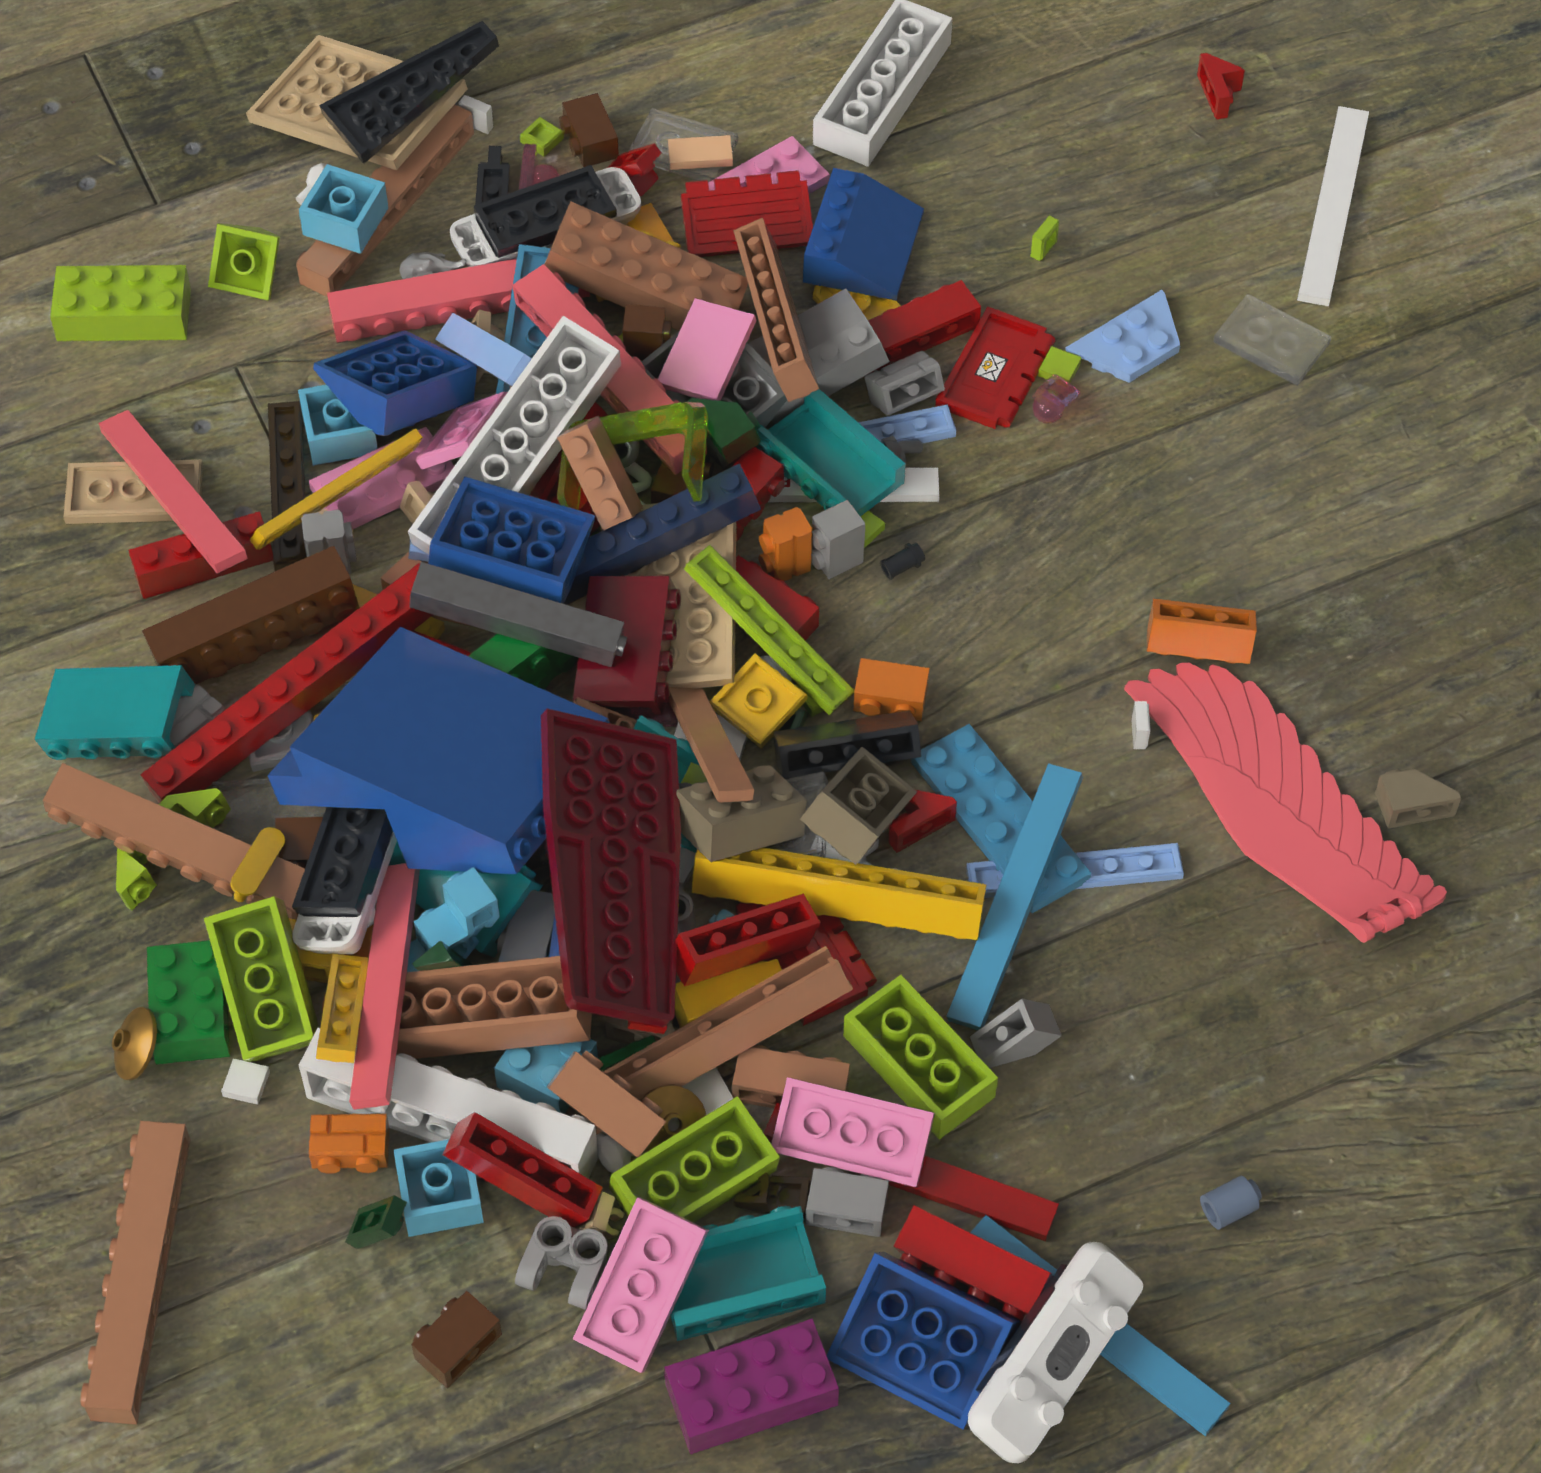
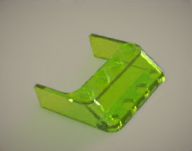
M674 403L599 417L613 445L676 433L683 434L685 436L682 477L693 501H701L708 412L702 403ZM589 419L576 421L570 425L569 429ZM562 449L557 499L561 506L579 510L581 485Z

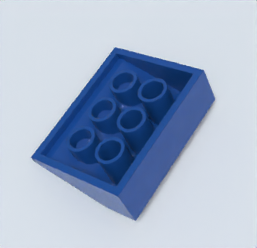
M833 168L804 253L803 283L839 290L846 288L850 292L897 300L923 217L924 208L866 174Z
M406 330L315 362L313 365L314 371L358 423L372 429L378 435H390L394 431L413 426L417 422L436 417L440 413L456 409L463 404L474 401L477 365Z
M464 477L430 542L428 564L564 604L592 530L595 515Z
M884 1251L877 1252L872 1257L827 1353V1358L831 1362L964 1430L968 1424V1413L971 1406L980 1395L976 1388L1017 1330L1020 1320Z

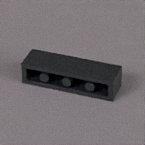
M910 710L773 732L776 763L784 779L841 770L861 747L882 763L921 757L918 723Z

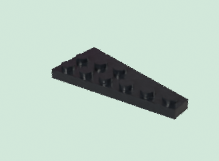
M481 21L319 105L321 112L361 162L365 164L498 48L497 36Z

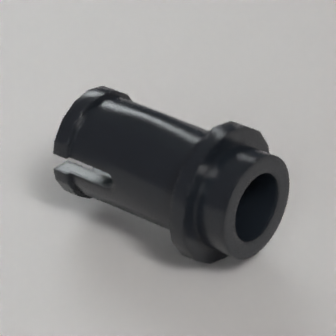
M907 543L904 545L905 549L880 561L882 571L888 579L892 580L895 576L914 566L916 568L921 567V562L925 561V555L917 543L912 545Z

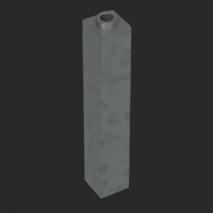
M424 562L420 564L410 594V608L612 667L615 655L622 657L627 641V636L621 635L624 625L622 621Z

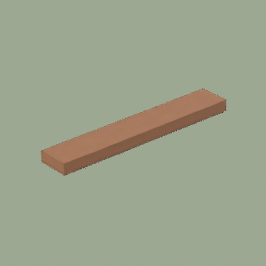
M669 687L670 695L668 702L717 802L753 800L754 788L703 688Z

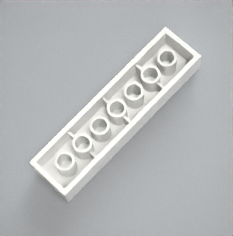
M562 316L408 530L412 545L429 555L430 542L464 477L529 495L562 449L557 437L568 429L580 424L621 366L620 351L575 322Z
M317 1028L299 1063L308 1099L350 1114H387L389 1128L428 1142L450 1139L457 1122L476 1112L588 1179L598 1159L596 1126L587 1118L580 1115L568 1116L559 1113L554 1107L546 1103L538 1102L534 1104L525 1101L518 1094L509 1090L500 1092L488 1088L485 1083L475 1078H468L466 1080L454 1076L449 1070L441 1066L429 1067L420 1064L415 1058L407 1054L401 1053L396 1055L390 1105L355 1110L349 1102L354 1063L316 1059L320 1028Z

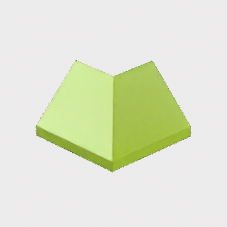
M218 223L208 287L270 300L280 236L261 227Z

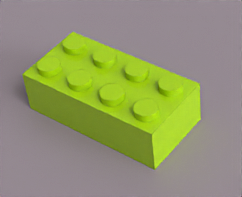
M186 265L56 266L50 313L56 340H186L191 286Z
M273 896L205 917V925L243 1060L253 1063L308 1046L319 1025L298 950L292 938L293 932L284 901Z
M899 975L844 1016L843 1036L905 1104L908 1107L935 1113L931 1132L939 1140L996 1097L998 1077L902 975Z
M737 1096L612 1173L609 1189L627 1216H629L637 1197H641L694 1223L734 1198L738 1193H742L758 1183V1178L764 1173L768 1175L774 1173L780 1156Z

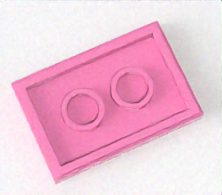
M695 298L658 380L666 390L694 398L721 401L757 321L755 315Z
M504 391L456 408L417 456L416 462L421 470L461 457L508 392Z

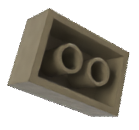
M861 747L820 792L800 820L814 834L821 836L832 845L842 857L849 859L856 865L897 818L917 791L866 749Z
M770 765L758 766L753 770L746 771L754 788L753 800L719 803L708 782L695 783L692 786L678 789L676 792L680 801L681 833L710 862L804 836L805 823L800 818L806 812L807 799Z

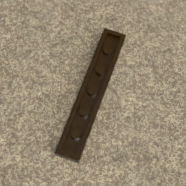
M300 401L268 403L272 519L306 498L303 421ZM302 523L273 541V565L275 571L307 558Z

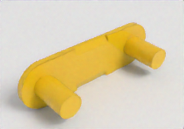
M273 827L262 829L232 876L230 885L235 892L234 899L237 902H244L247 896L257 891L284 846L285 837L280 830Z

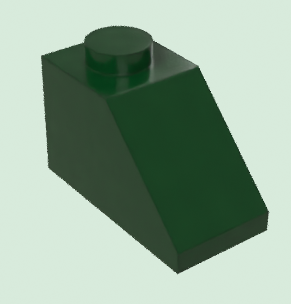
M691 398L687 401L694 419L702 425L708 438L728 464L761 443L757 432L761 428L758 420L751 411L745 413L738 403Z

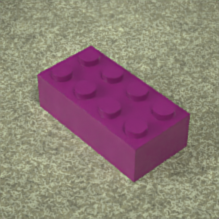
M813 1318L664 1367L665 1385L690 1454L838 1406L839 1387Z

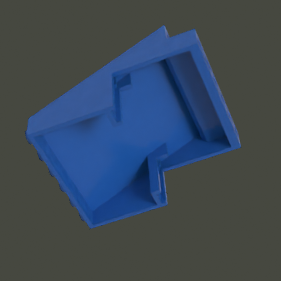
M399 627L291 744V750L267 776L279 805L385 809L408 869L466 872L474 867L480 873L517 874L546 838L542 781V713L548 708L606 723L610 722L607 717L403 627Z

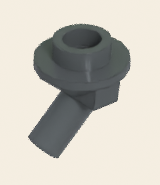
M893 435L881 439V443L905 463L907 462L905 454L921 453L923 450V444L919 440L897 442Z

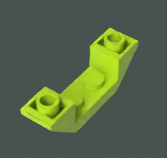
M217 788L167 795L158 804L211 828L221 824L226 815L232 810L222 792ZM117 848L116 891L125 905L132 911L140 902L145 901L150 896L157 884L143 866L148 862L147 855L136 850L134 853H127Z

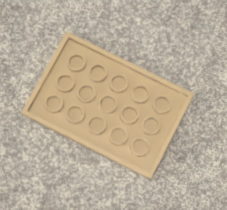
M317 35L246 112L250 123L357 157L323 116L319 105L404 61ZM461 79L368 161L397 170L468 90L465 80Z
M658 503L642 505V506H643V509H642L641 511H639L638 513H640V512H642V511H644V510H646V509H648V508H650V507H652V506H654V505H656V504H658ZM736 522L626 575L670 576L675 588L680 590L681 606L680 609H675L674 620L677 623L676 640L671 641L670 649L673 653V669L667 673L666 681L669 687L705 688L734 683L735 620L684 568L689 561L707 546L711 545L736 570Z

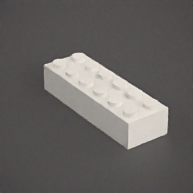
M895 0L813 119V145L869 167L950 46L953 18L908 0Z

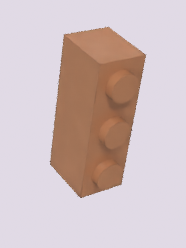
M599 416L576 425L557 437L602 530L633 518L643 509L640 499Z
M754 1045L738 1054L732 1082L733 1098L738 1096L742 1103L775 1108L776 1103L781 1104L787 1077L847 1092L850 1064L843 1063L840 1059L834 1057L820 1059L808 1057L798 1051L784 1053L772 1051L762 1045Z
M585 1050L582 1056L574 1051L546 1087L635 1157H640L666 1123L659 1116L663 1110L646 1096L640 1102L629 1092L633 1089V1086L615 1073L611 1079L599 1070L603 1063L587 1050Z

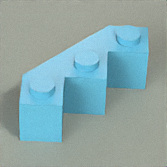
M474 867L464 873L459 872L450 877L447 883L442 885L445 903L436 909L426 910L414 921L417 939L410 943L407 972L419 971L414 968L412 963L439 941H442L466 959L478 945L479 940L476 936L484 926L491 928L500 917L497 898Z

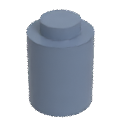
M1240 1175L1202 1195L1200 1202L1204 1214L1211 1225L1220 1230L1258 1210L1259 1200H1261L1262 1196L1257 1184L1252 1179L1247 1180L1244 1176Z

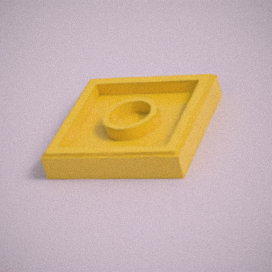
M755 653L734 675V683L725 684L709 702L716 713L762 749L773 737V732L778 731L808 698L805 692Z

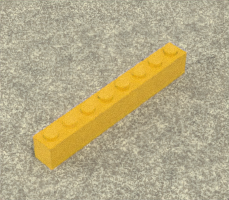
M759 848L710 862L697 849L694 859L692 893L702 894L710 898L720 897L738 900L746 904L756 903L762 905H769L804 894L816 915H828L845 918L849 921L876 923L885 927L912 929L921 933L948 935L957 939L978 940L987 884L860 863L855 865L853 862L769 848Z

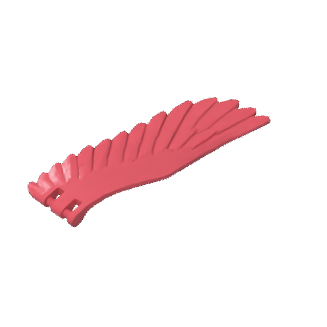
M1188 662L1176 665V676L1161 669H1150L1148 676L1150 683L1132 680L1128 681L1125 685L1124 690L1134 701H1147V704H1149V716L1169 737L1188 764L1225 829L1241 851L1326 911L1347 928L1358 940L1365 943L1373 939L1375 933L1379 931L1386 933L1403 925L1406 918L1416 919L1422 916L1423 913L1443 903L1447 894L1445 887L1440 885L1434 887L1430 875H1420L1410 859H1402L1395 842L1383 840L1380 827L1372 817L1363 818L1354 798L1350 795L1341 794L1334 776L1329 772L1322 773L1318 756L1313 748L1299 743L1295 725L1285 713L1276 715L1268 697L1253 681L1242 683L1227 669L1214 664L1209 667L1207 672Z

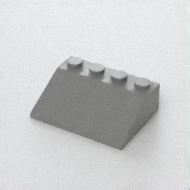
M846 288L798 315L819 389L827 396L890 362L879 338ZM762 335L750 342L749 345L771 366ZM798 398L791 402L787 400L773 417V424H777L803 405L804 398Z

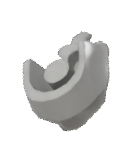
M412 253L402 261L399 272L402 279L445 272L463 267L466 259L448 261L445 260V254Z

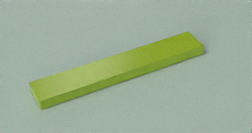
M711 545L707 546L686 564L684 570L829 716L853 695L855 690Z

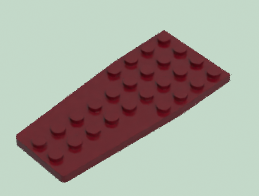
M547 708L541 715L543 811L565 1003L570 1009L664 1027L675 1015L677 943L675 940L678 932L681 848L680 801L676 795L679 789L677 741L673 738Z

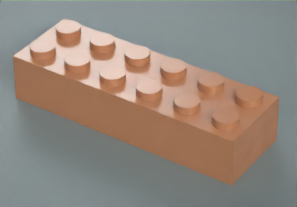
M571 201L544 263L552 273L557 272L564 282L626 308V304L665 307L666 321H671L672 328L678 331L681 330L695 298L739 310L748 286L747 277Z
M560 956L407 972L396 1055L402 1053L417 1059L590 1041L592 1013L570 1009L566 1005Z

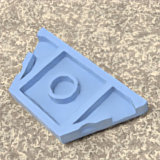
M1160 290L1066 347L1065 351L1091 362V368L1111 373L1114 377L1130 383L1179 353L1180 341L1165 292Z

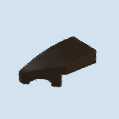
M764 1173L758 1178L759 1182L744 1194L740 1192L734 1197L736 1207L770 1214L772 1210L781 1206H790L791 1208L801 1206L803 1218H806L811 1181L809 1177L775 1175L770 1177L767 1173Z

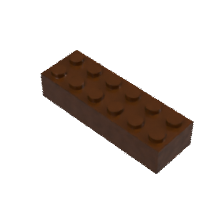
M331 546L142 630L157 666L182 665L196 685L210 678H218L228 670L241 664L252 663L259 656L272 650L283 649L292 641L301 637L317 634L328 625L337 621L342 622L360 607L351 577L335 546Z

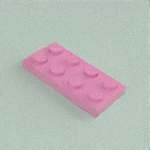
M791 136L715 179L739 177L741 187H746L745 176L771 173L772 184L777 183V172L799 170L800 181L807 180L808 193L810 194L828 184L830 174ZM714 180L708 182L709 191L714 190Z
M427 427L418 430L423 438L414 452L324 509H327V511L340 510L343 513L344 523L351 522L352 529H355L400 508V503L409 482L419 480L427 491L434 492L438 490L454 468V465L449 460L421 470L416 462L417 456L433 438ZM391 443L309 480L310 490L313 493Z
M787 1077L771 1145L779 1154L918 1187L935 1113Z
M637 1197L573 1340L640 1373L645 1372L709 1230L641 1197Z

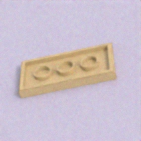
M202 459L171 460L201 496L203 478ZM125 461L68 463L63 516L65 524L174 521Z

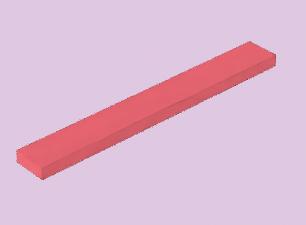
M129 410L98 423L101 433L216 573L248 559L242 545Z
M406 863L388 866L377 898L349 1100L354 1110L390 1105L420 869H408Z

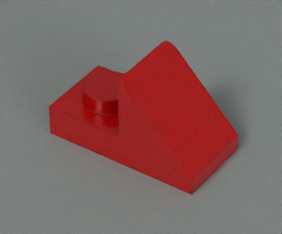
M1201 53L1197 71L1200 84L1215 119L1228 118L1229 106L1233 104L1234 99L1233 92H1238L1242 89L1245 71L1243 68L1211 54Z
M653 143L620 154L607 168L615 167L624 170L639 196H643L658 180V175L653 168L655 167L654 161L662 152Z
M916 790V794L904 808L907 813L898 816L890 825L889 844L894 851L898 853L955 821L956 800L953 797Z

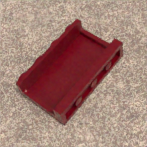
M589 576L585 611L624 622L621 635L627 636V641L622 657L615 655L612 667L578 657L573 702L579 697L602 707H650L655 715H662L664 703H668L670 695L669 684L666 681L667 673L673 669V653L670 649L671 641L676 640L677 623L674 620L675 609H680L681 606L680 590L675 588L670 576Z

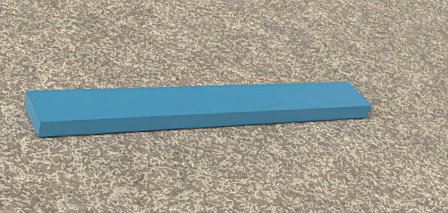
M1048 763L946 1017L949 1022L975 1030L985 1026L1083 780L1081 772Z
M987 1215L970 1232L1050 1272L1053 1276L1057 1271L1056 1268ZM1127 1323L1122 1329L1114 1332L1100 1353L1102 1357L1204 1436L1210 1432L1229 1409L1230 1403Z

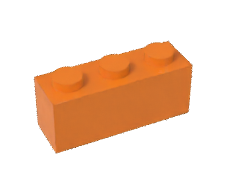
M1153 598L1147 628V652H1154L1160 655L1187 656L1193 659L1220 660L1232 664H1250L1257 632L1256 611Z

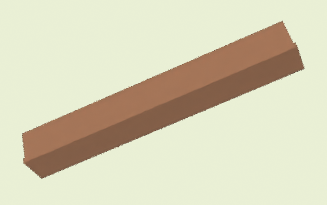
M824 946L608 1068L603 1073L611 1079L616 1073L633 1086L629 1093L639 1101L650 1091L661 1086L676 1085L682 1087L853 990V987L847 980L839 961L833 959L828 948ZM596 1126V1135L603 1132Z

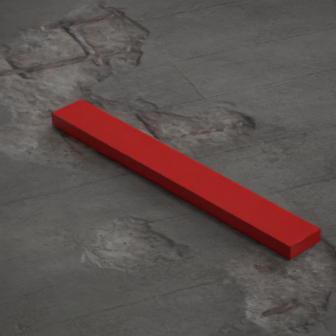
M776 1103L764 1131V1135L771 1143L780 1110V1103ZM928 1156L924 1157L918 1187L889 1181L888 1184L982 1219L987 1215L998 1225L1045 1242L1059 1203Z

